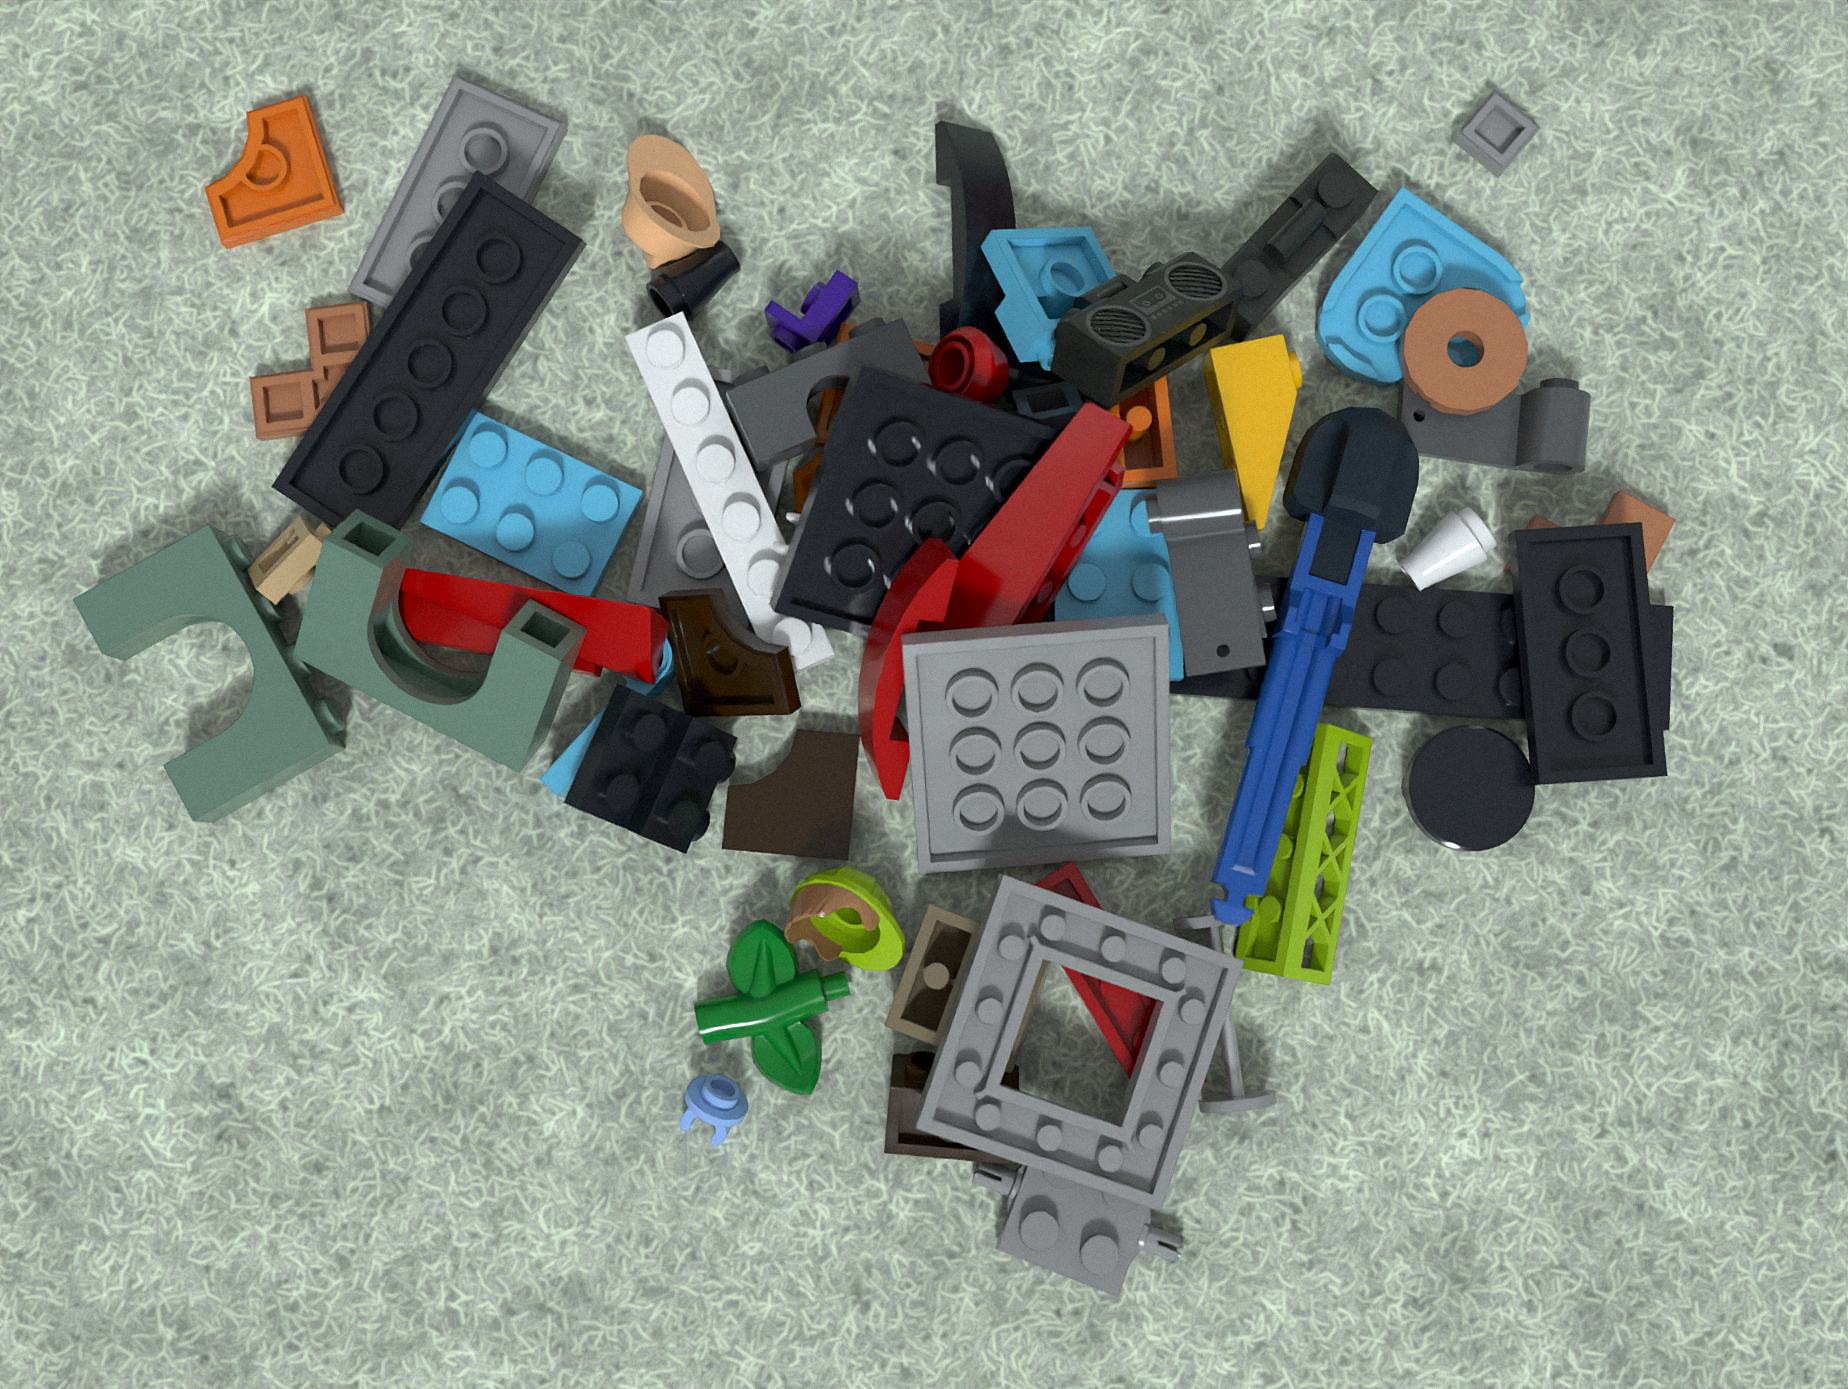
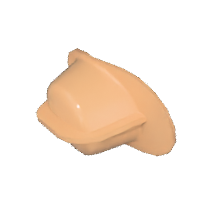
M653 134L637 137L628 147L627 169L629 190L622 208L621 222L628 237L643 250L647 266L656 270L663 267L668 261L675 262L691 255L697 248L713 247L720 239V227L717 221L714 194L710 180L695 158L683 146L666 137Z

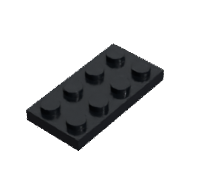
M1642 522L1526 529L1511 532L1508 534L1532 786L1668 776Z

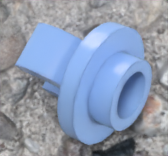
M715 1074L696 1077L689 1083L685 1092V1102L688 1107L681 1117L680 1128L688 1132L695 1118H700L714 1125L715 1133L710 1144L717 1147L723 1143L731 1127L743 1121L748 1111L747 1098L737 1083L726 1076Z

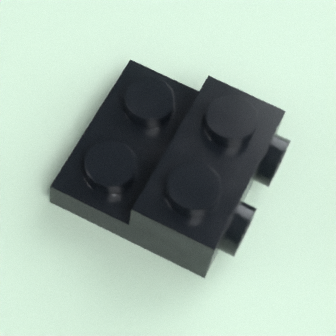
M617 683L563 803L686 854L691 842L702 838L709 827L710 813L707 806L717 784L725 782L734 771L736 757L732 750L738 738Z

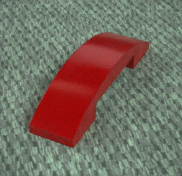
M928 538L901 569L878 609L863 653L858 686L860 737L870 769L885 797L889 800L899 801L910 759L908 733L899 718L895 716L904 682L901 635L916 633L919 620L944 623L959 560L941 539Z

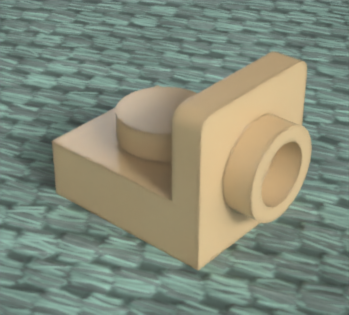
M299 515L253 562L252 566L247 569L255 588L275 605L287 593L290 595L298 593L314 576L315 564L318 562L323 540L334 529L325 522H322L316 529Z

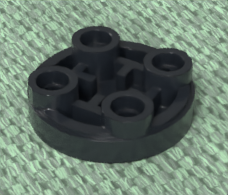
M1479 725L1456 726L1428 738L1412 756L1401 786L1408 811L1417 827L1435 843L1461 852L1489 850L1509 841L1522 829L1528 820L1535 799V786H1532L1530 764L1523 751L1501 732Z

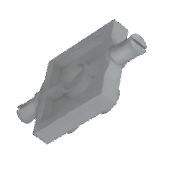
M978 1162V1169L999 1176V1180L975 1172L972 1184H978L1007 1196L1006 1219L995 1246L999 1251L1115 1297L1119 1296L1129 1265L1140 1253L1141 1249L1172 1261L1174 1264L1178 1262L1181 1253L1159 1245L1158 1241H1163L1183 1249L1185 1237L1177 1236L1150 1225V1207L1023 1164L1016 1171H1013L996 1163Z

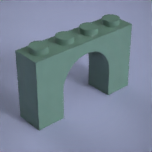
M356 509L323 540L293 656L377 699L379 702L416 719L435 731L472 748L491 760L520 773L548 736L588 628L529 599L501 631L488 670L466 672L439 663L427 655L414 642L400 616L398 595L414 538Z
M210 524L199 528L73 598V601L101 653L123 661L130 659L188 626L203 622L225 623L245 643L252 659L254 680L251 696L244 711L227 729L163 765L192 820L215 823L346 749L338 734V732L345 729L340 713L328 697L318 698L308 680L309 677L315 675L314 667L293 656L296 642L289 645L278 625L285 620L282 608L279 603L275 605L260 593L252 582L247 569L252 566L254 558L248 547L237 534L229 536Z

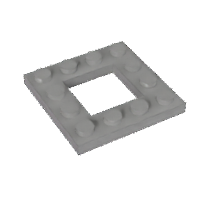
M998 874L912 1125L922 1131L1161 1211L1244 960L1012 877ZM1043 959L1157 999L1115 1123L1000 1084Z

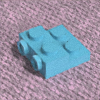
M1090 226L991 230L980 247L1005 294V298L996 309L995 314L1019 361H1039L1044 370L1050 371L1056 343L1054 332L1060 319L1066 312L1073 309V302L1077 297L1112 279L1116 274Z

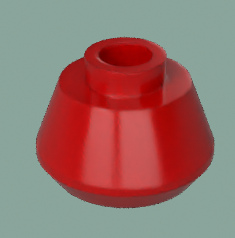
M964 326L953 330L937 344L929 361L928 375L935 386L993 404L1001 397L1008 385L1009 364L1005 353L983 331L975 327Z

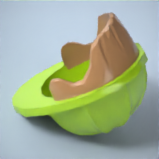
M852 865L820 870L808 878L799 881L789 901L791 908L784 928V937H786L789 943L792 944L802 939L807 940L815 947L823 961L831 962L838 958L863 970L885 971L898 964L905 953V936L892 916V902L878 883L876 876L869 875Z

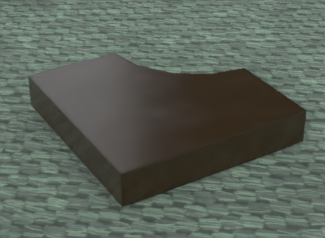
M722 588L673 590L658 597L662 617L669 623L667 638L674 653V668L685 714L692 717L791 715L802 707L789 647L767 643L746 630L731 611Z
M797 729L790 753L773 773L754 783L728 786L722 849L848 861L860 735Z

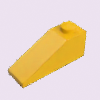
M1283 334L1211 348L1201 364L1225 469L1236 467L1244 521L1256 520L1258 534L1265 526L1297 397L1296 388H1300L1302 385V373L1298 356L1295 351L1287 352Z

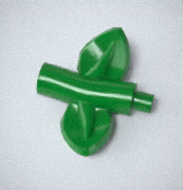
M765 919L755 920L737 934L727 954L726 968L733 987L740 993L694 1001L699 1032L705 1045L751 1037L753 1063L765 1078L797 1095L812 1094L820 1076L822 1047L818 1030L807 1019L828 1012V1001L851 995L846 973L841 971L821 977L818 968L798 974V956L793 944L789 943L786 937H784V932Z

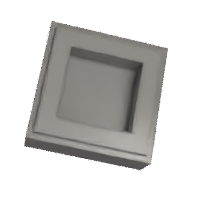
M1494 89L1458 130L1452 141L1494 176L1499 178L1541 127Z

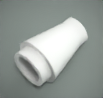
M1466 506L1456 514L1450 510L1413 551L1398 562V566L1412 586L1417 587L1421 591L1430 585L1487 561L1486 553L1495 548L1497 544L1480 517L1470 507Z

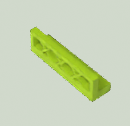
M1318 723L1306 766H1301L1264 897L1249 894L1245 898L1244 907L1253 909L1255 912L1250 917L1251 921L1244 922L1240 926L1235 958L1244 960L1242 969L1330 986L1373 738L1328 723ZM1340 745L1348 747L1344 773L1339 777L1336 765ZM1333 811L1335 816L1333 835L1328 839L1325 831L1327 816ZM1322 872L1325 880L1323 893L1317 901L1314 890L1317 876ZM1311 935L1314 944L1310 967L1307 969L1302 968L1301 964L1305 941Z

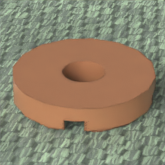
M1457 288L1436 294L1414 312L1400 336L1398 360L1405 383L1414 394L1418 392L1424 400L1430 402L1429 406L1442 413L1467 416L1489 410L1515 389L1526 369L1528 343L1521 321L1505 302L1485 291ZM1460 337L1473 343L1478 354L1475 366L1460 367L1453 363L1447 352L1450 339Z

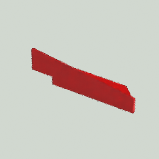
M1094 403L1084 404L959 560L944 623L919 620L916 633L1041 623L1122 487L1125 468L1115 460L1129 436L1132 435L1133 426Z
M405 569L398 595L399 611L413 637L422 643L493 657L501 631L528 600L532 599L588 628L574 664L573 673L601 678L604 667L638 681L655 685L669 623L650 607L418 569Z

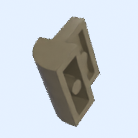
M932 904L928 905L884 1026L939 1047L981 926L980 922ZM1044 959L1042 961L1005 1072H1013L1052 962Z

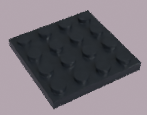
M856 360L769 602L773 612L868 638L878 609L887 591L901 569L928 538L941 539L955 557L960 560L1065 428Z

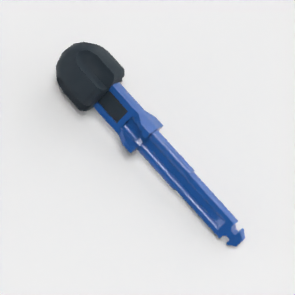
M1347 407L1324 415L1309 427L1296 449L1284 490V508L1290 517L1304 522L1277 613V620L1274 622L1269 644L1273 646L1244 743V748L1248 749L1210 879V882L1221 885L1225 892L1223 900L1217 898L1209 900L1214 919L1235 927H1239L1255 912L1253 909L1243 907L1245 897L1249 894L1264 897L1301 766H1306L1335 661L1342 655L1347 644L1355 606L1373 543L1385 544L1404 535L1419 481V456L1417 449L1404 423L1379 408Z

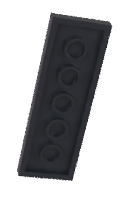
M477 170L271 487L334 529L358 509L400 531L587 244L580 237Z

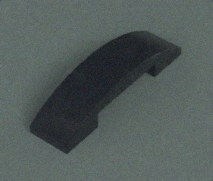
M940 121L935 124L936 184L951 187L953 299L939 304L940 341L957 328L971 326L983 331L1003 351L1007 336L995 311L1005 298V294L980 246L991 230L1016 229L1014 202L1006 165L991 132Z

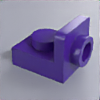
M836 270L827 284L819 281L810 290L801 306L800 312L804 315L802 319H799L771 300L764 309L768 326L772 328V331L769 333L770 338L792 355L802 348L817 342H825L828 347L839 332L841 322L845 323L860 302L858 283L839 270Z

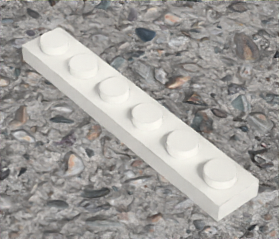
M683 312L626 335L625 339L757 637L767 643L789 647L794 675L835 658V653L822 625L774 613L769 605L786 557L778 554L773 549V543L775 541L786 543Z

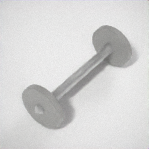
M1210 903L1202 912L1203 915L1173 919L1174 931L1205 928L1207 948L1224 953L1221 926L1229 924L1214 919ZM1230 1003L1220 1033L1228 1093L1202 1097L1198 1099L1201 1113L1232 1112L1240 1119L1245 1111L1275 1105L1277 1099L1275 1090L1256 1089L1244 1091L1232 1003Z

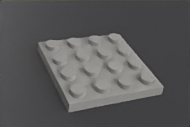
M1165 613L901 635L919 875L1171 854L1169 623Z

